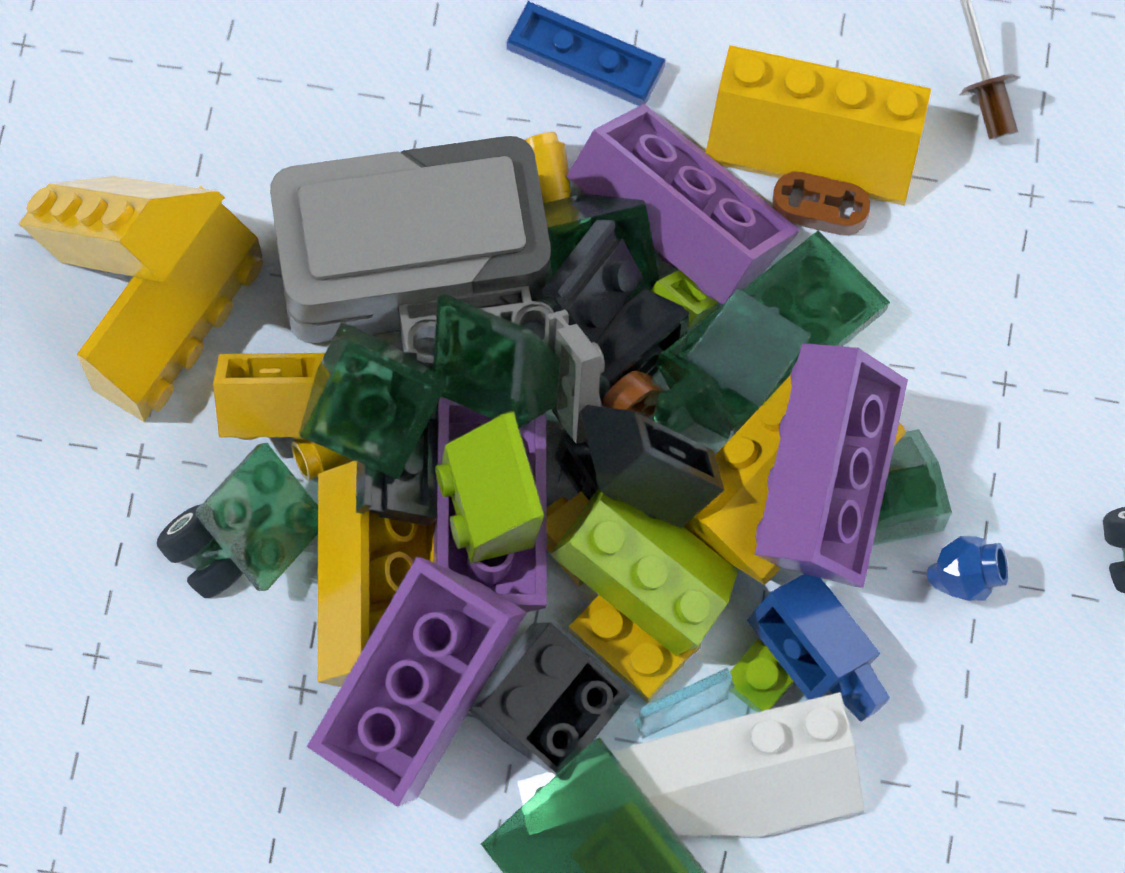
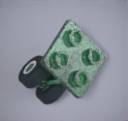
M261 443L242 460L202 504L187 509L173 519L160 533L157 539V547L172 563L190 560L196 570L188 576L187 583L203 598H211L220 594L235 583L242 574L247 577L257 591H266L318 535V505L268 443Z

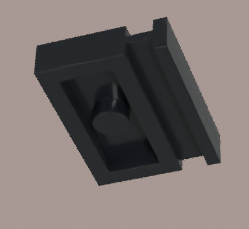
M596 220L542 289L545 296L552 297L555 303L552 308L554 313L566 310L569 314L568 325L577 324L590 342L598 340L644 279L624 240L617 239L613 233L616 225L612 220Z
M365 406L357 414L356 513L364 514L366 511L379 513V517L425 526L431 525L438 518V481L435 469L436 465H438V420L391 410L381 413L373 411L371 406Z

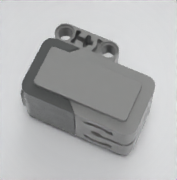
M502 136L403 150L401 153L395 151L290 166L281 169L274 176L270 185V196L288 322L292 333L298 339L306 343H319L401 331L404 352L417 353V370L427 372V377L536 362L543 359L544 339L531 341L526 339L520 332V328L529 322H537L545 327L546 315L554 313L549 305L541 302L544 296L542 289L546 285L551 246L535 154L526 140L517 136ZM504 326H510V345H505L506 334H503ZM484 331L485 338L489 339V346L479 347L477 339H473L474 332ZM430 337L438 340L442 344L443 349L437 355L429 357L419 354L415 350L414 345L420 339Z

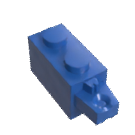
M803 574L771 591L746 620L808 700L841 693L845 707L862 722L877 713L890 699L871 666V663L880 655V652L821 578Z

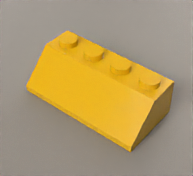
M729 45L718 88L706 154L721 166L775 178H781L784 174L790 172H804L852 183L861 187L871 199L905 206L932 88Z
M118 176L48 183L46 187L38 190L30 198L26 207L27 213L18 225L61 263L164 282L225 197L217 190Z
M222 203L166 280L158 282L133 277L77 353L92 390L145 422L153 410L158 412L166 405L174 389L173 381L183 368L188 370L196 363L204 348V343L202 342L213 326L219 328L227 320L234 305L232 299L242 285L250 286L262 269L263 256L258 237Z
M791 375L715 454L725 490L684 525L687 530L724 560L763 585H766L781 569V567L755 555L757 546L756 530L764 515L769 492L768 476L776 461L780 443V422L786 414L792 388ZM900 422L895 444L906 434Z
M357 460L318 473L317 682L342 687L415 559L422 557L433 562L434 522L429 526L382 518L379 517V513L366 511L364 514L356 513Z

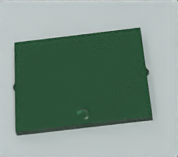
M601 738L595 739L546 785L536 788L535 795L481 843L502 873H707Z

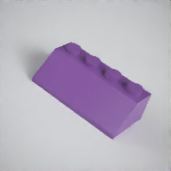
M645 103L594 129L566 176L580 187L585 197L603 206L619 220L625 230L638 235L658 252L660 258L665 263L678 268L694 281L704 294L717 300L723 306L746 292L800 231L799 228Z
M801 343L798 361L794 364L791 372L792 388L787 411L780 422V443L776 461L768 476L769 492L764 515L756 530L757 546L755 555L784 569L853 587L864 588L907 388V378L860 348Z
M438 395L435 419L438 420V465L442 464L446 444L502 414L514 412L544 518L534 548L470 563L466 547L458 549L452 534L450 517L457 515L452 497H443L438 485V518L434 521L433 563L485 585L525 612L546 608V398Z
M417 557L309 741L307 748L397 807L416 800L527 612L485 585L422 557Z

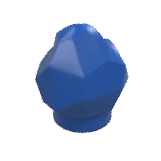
M959 536L942 548L937 563L928 567L926 575L929 583L935 589L952 597L967 601H985L992 593L993 587L1007 585V558L1001 543L986 544L984 538Z

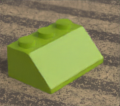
M600 488L597 489L550 553L551 557L675 656L699 646L727 606L738 574L736 568L684 526L680 529L659 518L653 519L642 510L623 501L610 499L600 491Z

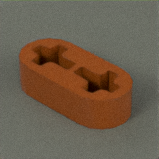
M790 172L777 180L773 191L772 207L794 225L837 235L850 236L858 233L865 227L870 213V199L867 193L855 184L804 172ZM793 189L803 191L802 198L804 200H801L799 207L789 205L788 196L792 194ZM843 200L853 202L852 208L855 212L851 213L849 219L839 217L840 209L837 207H841Z
M632 371L621 378L606 393L602 404L608 408L635 411L650 419L665 404L669 394L651 375Z

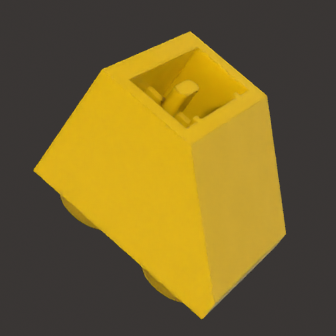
M327 353L219 354L213 382L219 438L237 437L243 440H253L259 437H292L294 439L326 437L335 380V369Z

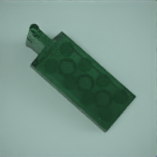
M817 230L658 356L656 366L667 383L669 390L662 391L659 394L652 420L680 434L692 424L697 423L729 439L791 375L793 366L798 361L801 343L844 346L885 313L890 301Z

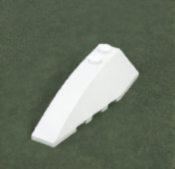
M841 693L728 719L575 763L563 779H559L550 772L518 782L530 837H590L607 820L617 814L624 804L631 801L636 802L662 836H687V838H709V836L761 838L865 811L855 743Z

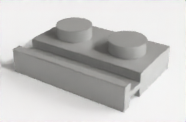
M566 310L546 315L541 397L546 398V401L552 400L553 414L574 442L578 444L586 441V432L580 411L587 405L601 407L599 383L600 374L604 372L605 363L599 346L595 342H590L577 324L569 326V314Z

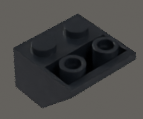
M587 405L580 411L586 432V442L590 448L597 475V485L600 491L610 499L623 501L642 510L653 519L659 518L681 529L725 490L712 449L635 411Z
M551 622L532 623L492 671L469 711L503 742L557 778L563 779L630 696V693Z

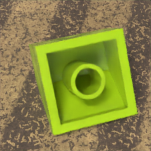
M514 412L502 414L446 444L442 464L435 467L440 492L443 497H452L457 514L450 517L455 544L458 549L466 547L470 563L534 548L544 518Z

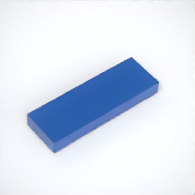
M531 1L526 3L506 41L507 50L637 106L644 103L647 104L666 65L665 58Z

